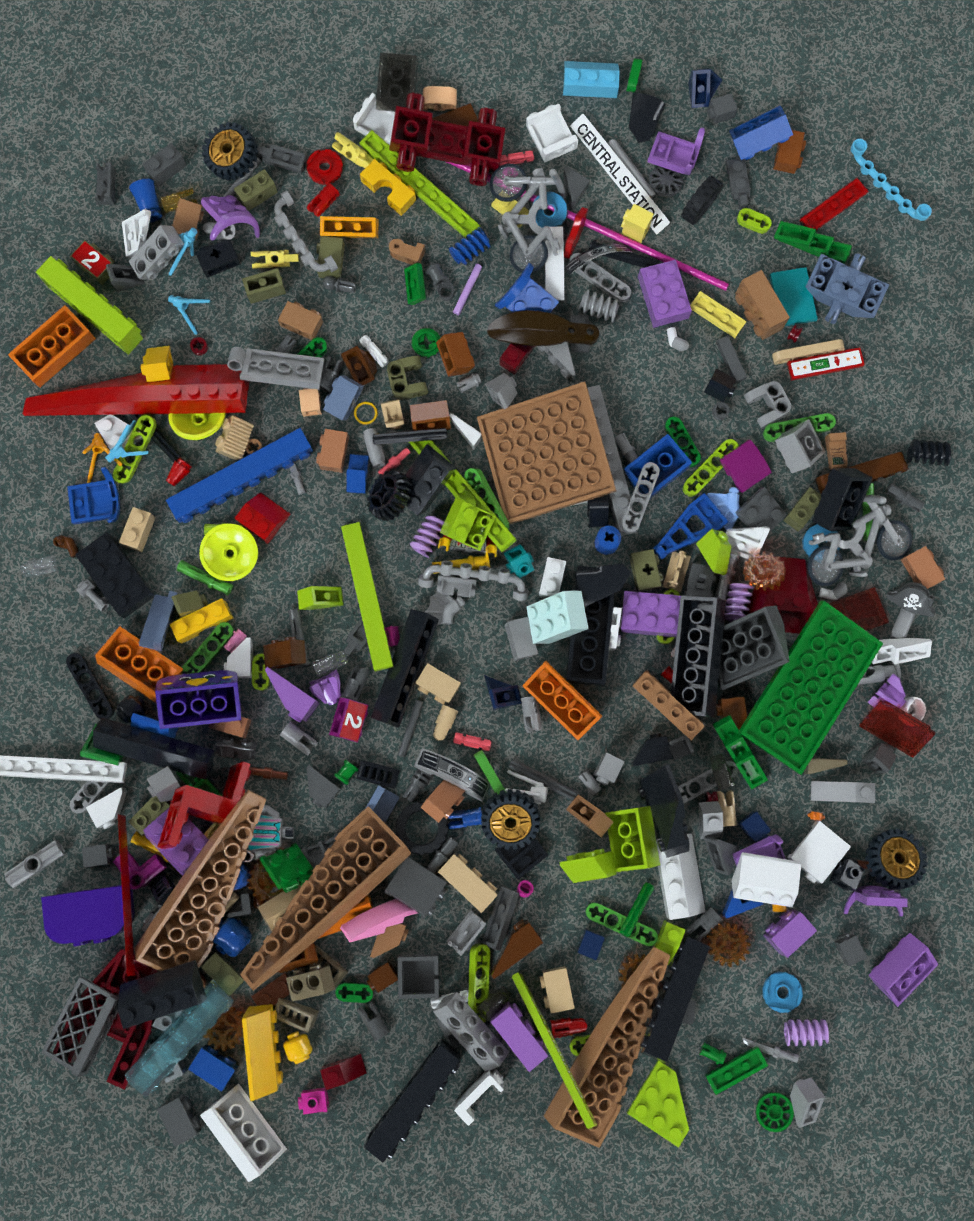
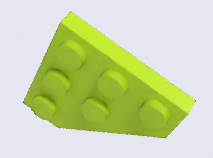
M657 1060L627 1110V1114L679 1148L689 1131L676 1071Z

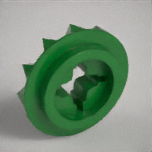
M430 328L418 330L412 338L414 352L421 357L428 358L436 355L439 351L436 344L440 339L439 334ZM425 336L428 342H432L429 344L428 349L425 348V345H421V343H424Z

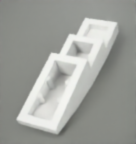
M550 227L553 238L558 239L560 249L557 250L558 255L555 256L550 242L546 240L548 258L545 263V290L558 301H564L563 227Z
M921 638L879 640L883 645L873 659L872 664L886 661L900 664L930 657L932 640Z

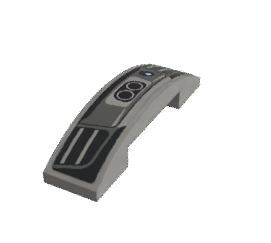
M423 748L414 764V767L465 790L466 794L481 802L484 800L490 785L488 781L467 767Z

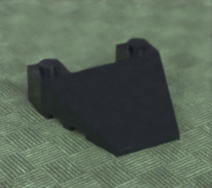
M667 764L640 780L641 788L638 791L641 800L645 799L647 806L650 805L660 832V840L657 841L659 849L665 853L666 858L689 852L690 843L686 831H688L687 825L683 824V818L686 817L683 798L670 765Z

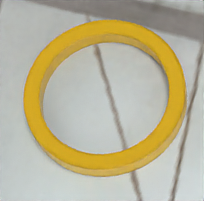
M370 402L359 403L354 410L355 419L364 425L371 424L377 417L376 407ZM368 404L374 408L375 416L371 421L362 422L358 419L356 412L361 405Z

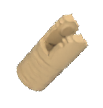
M442 705L433 733V737L436 740L443 741L446 738L445 736L449 729L452 728L458 714L457 710Z
M732 790L728 791L725 800L724 792L717 791L718 802L723 811V827L737 826L734 792Z

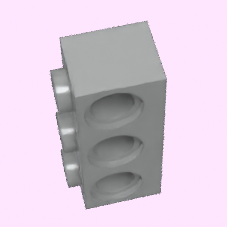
M160 225L129 260V263L139 279L153 280L169 264L173 256L179 253L184 243L174 226Z

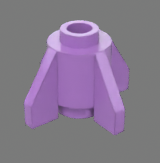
M337 670L320 679L309 682L312 694L324 702V704L329 703V705H333L342 696L340 692V676Z
M893 673L887 680L888 683L885 682L875 693L876 695L868 701L874 708L893 711L895 708L899 710L905 704L904 698L906 695L901 680Z

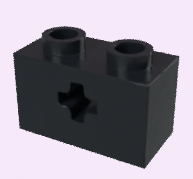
M230 239L219 240L216 244L204 246L195 252L206 278L241 265Z

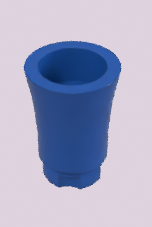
M141 179L133 182L129 186V190L134 196L140 211L144 209L151 211L149 223L161 220L162 213L154 181L152 179Z

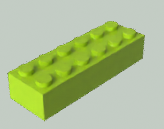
M50 256L36 271V274L48 288L129 355L143 340V337L140 335L142 331L136 326L137 324L131 318H126L123 312L115 305L109 304V301L101 293L98 295L88 282L84 283L81 277L75 271H70L62 260L58 259L56 261Z

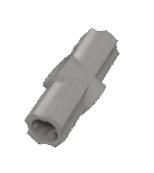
M54 840L4 874L5 880L12 888H16L65 855L63 846L57 840ZM34 859L38 861V867L36 869L32 867V861Z

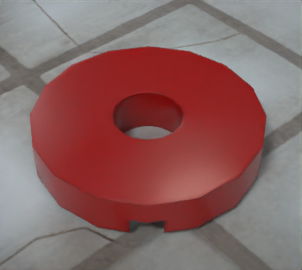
M330 149L317 150L307 160V171L309 177L314 182L327 185L328 183H334L340 178L343 172V163L341 157L335 151ZM328 163L330 167L327 170H321L320 165Z

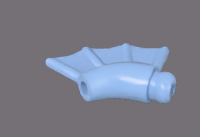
M735 487L729 488V493L707 494L709 499L729 521L724 526L726 530L732 529L739 518L735 512L740 508V495H738L739 489Z

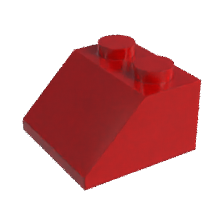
M260 492L245 503L234 519L244 528L269 544L291 514Z

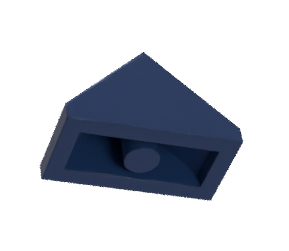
M710 68L691 71L688 82L691 108L709 107L711 98L722 82V79Z
M484 675L493 711L522 704L518 685L512 686Z

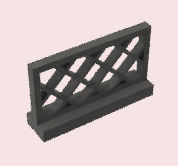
M79 977L41 1053L71 1070V1074L76 1077L87 1075L118 1014L119 995H114L88 979ZM82 984L88 986L90 995L81 998L80 994ZM99 994L107 997L104 1005L98 1007L95 997ZM91 998L93 1009L85 1012L82 1001ZM78 1002L80 1014L72 1017L70 1008L72 1004ZM94 1012L96 1021L94 1025L88 1027L86 1015ZM81 1017L84 1028L75 1031L73 1019ZM68 1022L71 1033L62 1036L61 1026L63 1023ZM85 1031L86 1041L84 1044L79 1045L76 1034ZM72 1036L74 1048L66 1050L63 1039ZM55 1041H59L61 1050L57 1054L50 1051ZM75 1050L77 1059L73 1065L68 1061L67 1053Z

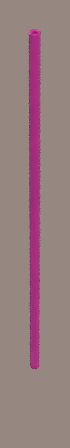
M446 162L470 173V166ZM488 174V182H490L491 174ZM495 177L494 185L514 194L521 190V188L508 189L503 180ZM533 194L529 201L534 202L537 196ZM548 206V207H547V209H549V210H551V211L554 212V207H552V206ZM568 210L566 218L574 221L577 214ZM589 219L585 221L584 226L662 262L676 260ZM676 260L679 270L726 291L728 283Z

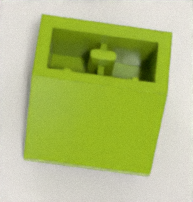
M455 498L440 533L480 551L496 516Z
M604 848L593 850L592 852H580L566 856L565 861L559 862L560 867L573 883L617 875L612 851L605 852Z

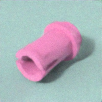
M239 629L233 631V636L223 646L230 653L247 637Z

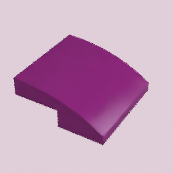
M747 440L719 459L726 474L732 477L741 493L772 473L764 457L751 440Z

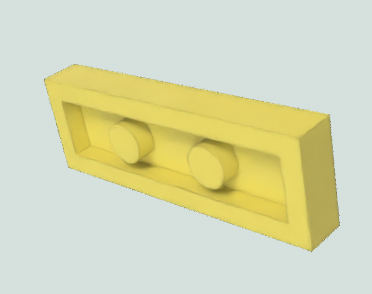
M701 291L690 305L692 311L733 338H736L747 322Z

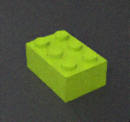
M650 806L605 813L613 821V824L608 829V835L616 872L660 866Z

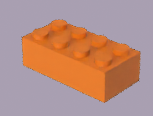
M64 305L8 355L40 388L96 338Z

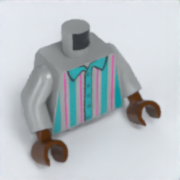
M264 805L258 824H256L253 831V838L249 842L248 850H246L247 858L242 863L260 860V857L263 855L269 856L276 853L278 847L282 846L283 838L294 839V827H283L284 818H280L279 812L269 805Z

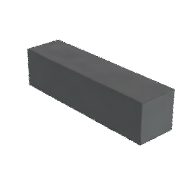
M729 336L718 339L716 345L730 376L736 378L734 384L744 381L747 376Z

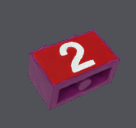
M340 697L329 735L358 743L362 735L364 720L368 715L367 709L369 705Z

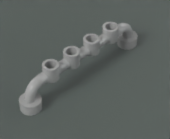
M287 190L280 194L282 198L274 206V211L277 215L274 219L279 227H285L282 231L287 240L292 239L294 241L291 245L295 252L302 253L300 259L305 267L310 265L313 270L318 272L330 270L332 273L337 270L338 267L331 255L324 259V264H318L315 261L313 255L282 211L283 205L286 204L289 207L294 204Z
M442 561L441 565L427 567L418 579L420 587L431 588L434 582V577L431 574L437 572L444 576L459 575L465 579L473 577L481 581L495 580L502 584L514 583L517 587L513 589V598L518 601L527 600L529 593L525 588L523 580L517 576L510 575V570L501 568L498 573H493L490 567L480 566L479 570H472V565L468 563H462L460 568L453 567L451 561Z

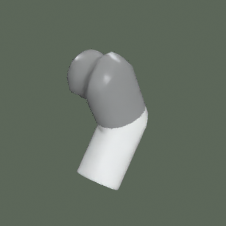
M675 327L667 329L669 345L678 351H685L689 348L688 341L677 337Z
M840 582L833 590L821 588L819 597L834 601L846 595L848 591L847 585Z

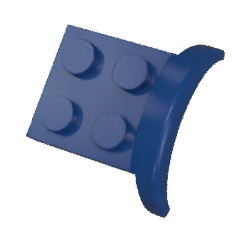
M528 263L512 287L495 303V307L498 309L506 307L511 312L533 310L551 313L559 301L530 277L534 267L531 263Z
M106 467L101 468L106 480L67 486L72 524L76 525L108 519V523H112L118 520L120 515L119 493L116 482Z

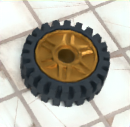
M227 122L225 126L222 123L219 125L220 129L215 127L213 128L214 133H208L209 139L205 138L204 142L207 145L202 146L204 150L202 152L203 161L211 172L220 179L231 181L232 178L233 180H238L237 176L240 178L244 177L243 172L248 174L250 172L248 168L253 169L255 166L252 161H257L255 155H258V150L256 149L258 145L251 133L242 125Z
M508 789V792L501 790L500 794L496 792L484 804L481 816L482 830L485 833V837L490 839L493 845L497 843L499 848L502 845L507 850H509L510 846H513V850L518 849L519 845L523 848L525 843L530 844L532 838L535 839L539 831L540 813L538 806L534 803L532 797L528 798V794L525 792L521 794L520 790H516V792H513L512 789ZM507 818H514L515 820L508 821Z
M891 829L878 834L869 842V848L866 849L868 856L865 857V861H869V864L866 866L867 869L872 870L870 875L872 877L876 876L875 881L877 883L882 882L881 886L889 887L888 889L901 890L917 884L923 878L922 875L926 873L924 867L928 863L924 861L927 855L922 854V851L925 850L924 847H919L918 845L920 841L918 839L914 840L915 836L913 834H907L908 831H900V829Z

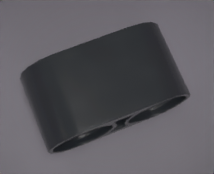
M604 495L588 500V527L608 526V496Z

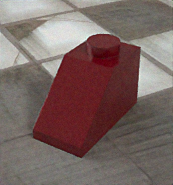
M510 343L500 357L499 365L515 375L536 346Z
M361 1053L324 1065L320 1069L326 1090L344 1085L367 1073Z

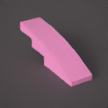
M393 899L356 916L341 925L340 929L349 942H354L383 934L386 927L403 923L406 916L417 914V912L398 899Z

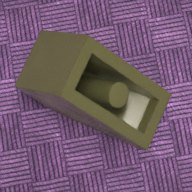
M197 590L171 597L178 614L182 617L209 604L204 594L201 595Z

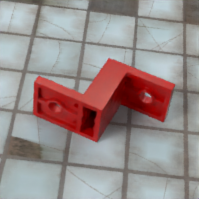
M243 761L230 767L222 796L189 785L175 789L157 847L161 849L176 847L182 839L183 833L181 829L186 824L189 815L221 825L245 794V789L243 788L245 781H248L251 770L249 768L251 764Z

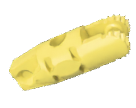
M339 132L335 134V140L338 142H334L332 148L353 163L366 168L374 160L364 149Z
M289 250L251 252L253 257L265 256L266 263L252 264V269L290 267V262H299V254H289ZM275 255L278 257V262L276 263L272 260Z

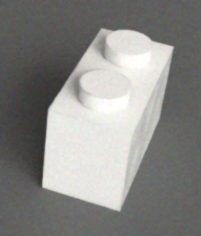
M547 557L539 598L546 599L560 592L566 561Z

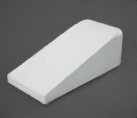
M453 413L450 414V421L474 450L482 439L481 433Z

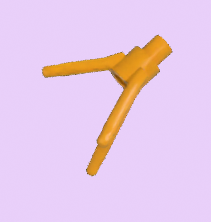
M100 433L94 434L92 443L82 452L86 454L91 449L93 451L87 483H91L97 454L103 451L107 454L110 453ZM115 458L114 461L119 466H122L120 460Z

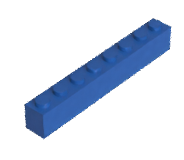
M301 428L173 495L166 499V502L175 519L179 523H187L193 519L194 515L208 512L212 505L223 504L227 501V497L231 495L237 496L244 492V488L258 485L261 479L275 476L281 468H290L294 465V461L307 459L313 450Z

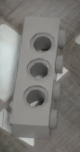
M458 992L444 997L433 1011L434 1014L485 1072L500 1067L509 1051Z

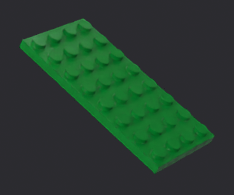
M821 600L788 651L790 662L778 667L738 733L796 773L802 775L883 643L830 604Z

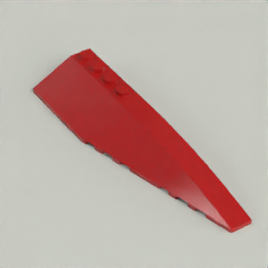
M227 364L175 365L172 367L170 380L147 382L146 376L138 373L25 399L22 414L24 416L245 413L249 381L240 380L242 371H233L229 369Z

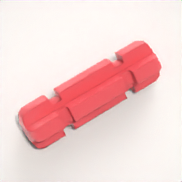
M525 151L524 154L523 152L508 154V156L501 155L500 166L505 164H521L524 161L533 162V151Z
M458 732L455 733L453 740L455 744L461 745L462 743L464 746L475 749L482 748L484 751H489L492 744L491 740L484 739L483 741L479 737L463 736L462 733Z

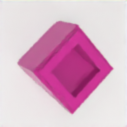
M398 626L385 627L389 647L397 646L400 640Z

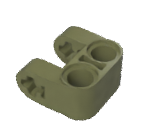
M420 356L406 357L388 364L387 373L391 391L396 399H410L428 394L425 382L408 385L405 372L418 370L422 367ZM394 369H399L401 371L397 375L391 373ZM399 386L405 388L403 392H396L395 389Z

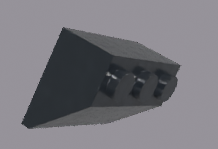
M428 444L405 474L410 479V484H412L410 489L412 493L409 496L411 500L407 502L408 506L406 507L417 516L429 508L456 470L453 464Z

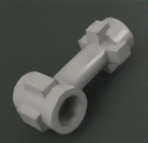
M88 579L77 585L76 591L83 598L87 595L96 603L94 607L97 610L103 612L109 607L110 603L106 597L101 598L93 591L95 586Z

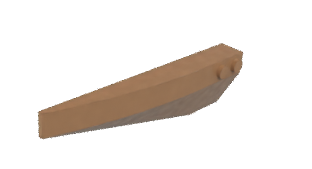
M248 789L189 866L135 946L136 961L162 971L196 960L198 969L200 968L213 947V940L218 933L220 921L224 917L227 902L231 898L241 870L242 861L246 857V850L253 838V831L260 819L266 798Z
M369 806L336 836V841L331 848L327 849L320 864L315 866L312 871L313 874L308 881L304 882L286 908L287 911L283 917L279 918L276 922L274 930L269 936L267 935L260 950L255 952L240 974L253 991L329 930L411 854L407 846Z
M656 947L652 948L612 1001L570 1069L597 1126L592 1129L586 1127L563 1081L544 1114V1117L554 1129L600 1148L622 1106L620 1101L622 1096L626 1094V1083L628 1077L632 1075V1064L634 1059L638 1057L641 1048L640 1044L647 1029L645 1026L647 1018L651 1017L653 1011L651 1006L654 998L658 996V985L663 980L670 959L669 954Z

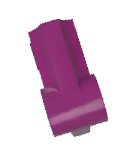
M128 851L131 889L146 887L152 879L167 868L165 861L157 854L139 866ZM119 855L113 862L121 872ZM137 875L141 878L139 885L135 882Z

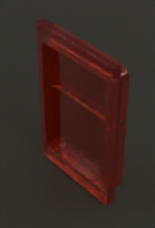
M875 587L829 603L866 631L889 623Z
M882 700L875 705L859 724V727L912 758L920 752L936 733L926 723L890 702Z

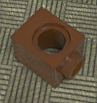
M387 961L368 974L369 979L367 983L373 991L376 989L379 993L396 982L398 974L391 963Z

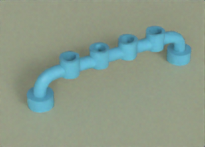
M856 139L851 146V152L857 163L861 166V173L864 175L869 174L874 179V186L877 188L882 187L886 191V198L891 201L895 200L899 204L898 209L901 213H908L912 218L920 221L927 220L932 213L931 207L927 204H920L915 210L912 207V202L909 199H904L899 194V189L896 186H891L886 181V175L878 173L874 169L873 162L866 161L862 155L867 149V143L863 139Z

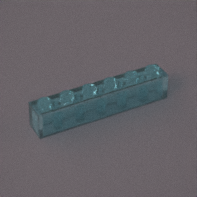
M214 980L204 988L207 1000L199 1005L185 1009L125 1074L128 1084L145 1097L157 1089L162 1079L171 1074L174 1066L187 1056L188 1051L194 1044H198L205 1032L217 1023L218 1018L231 1008L234 1000Z

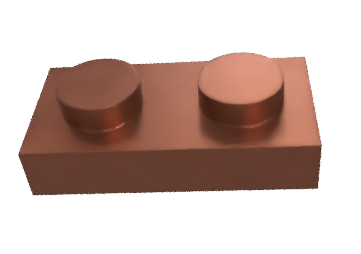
M286 973L251 996L257 1006L269 1004L274 1006L279 998H285L290 994Z

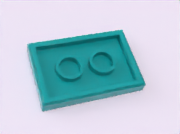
M807 267L770 273L772 288L790 317L785 326L817 321L813 295L806 288L809 280Z

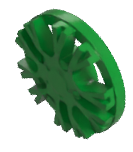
M777 1092L763 1095L758 1100L755 1108L759 1124L770 1132L785 1130L789 1127L794 1117L793 1106L790 1100ZM773 1096H776V1103H773ZM780 1097L785 1100L783 1105L778 1104ZM767 1098L770 1099L769 1105L763 1102ZM763 1105L767 1108L766 1110L761 1109L760 1106ZM789 1106V1109L787 1110L782 1109L783 1107ZM765 1112L766 1116L761 1119L759 1113ZM784 1113L790 1114L788 1121L783 1118ZM768 1117H769L770 1120H769V1122L767 1123V1125H765L764 1122H765V1121L768 1119ZM780 1119L784 1122L783 1126L779 1123ZM772 1121L777 1122V1128H771Z

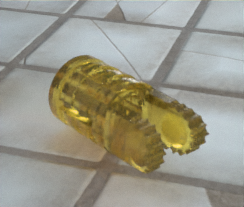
M193 188L160 197L165 213L176 210L179 199L192 195L194 193ZM196 199L188 200L197 204Z

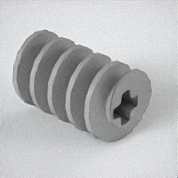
M587 290L582 297L578 312L583 307L584 314L588 310H590L591 316L597 312V318L599 319L604 314V320L607 321L611 317V322L613 323L619 308L618 299L611 303V297H608L604 301L603 294L597 298V292L590 296V290Z

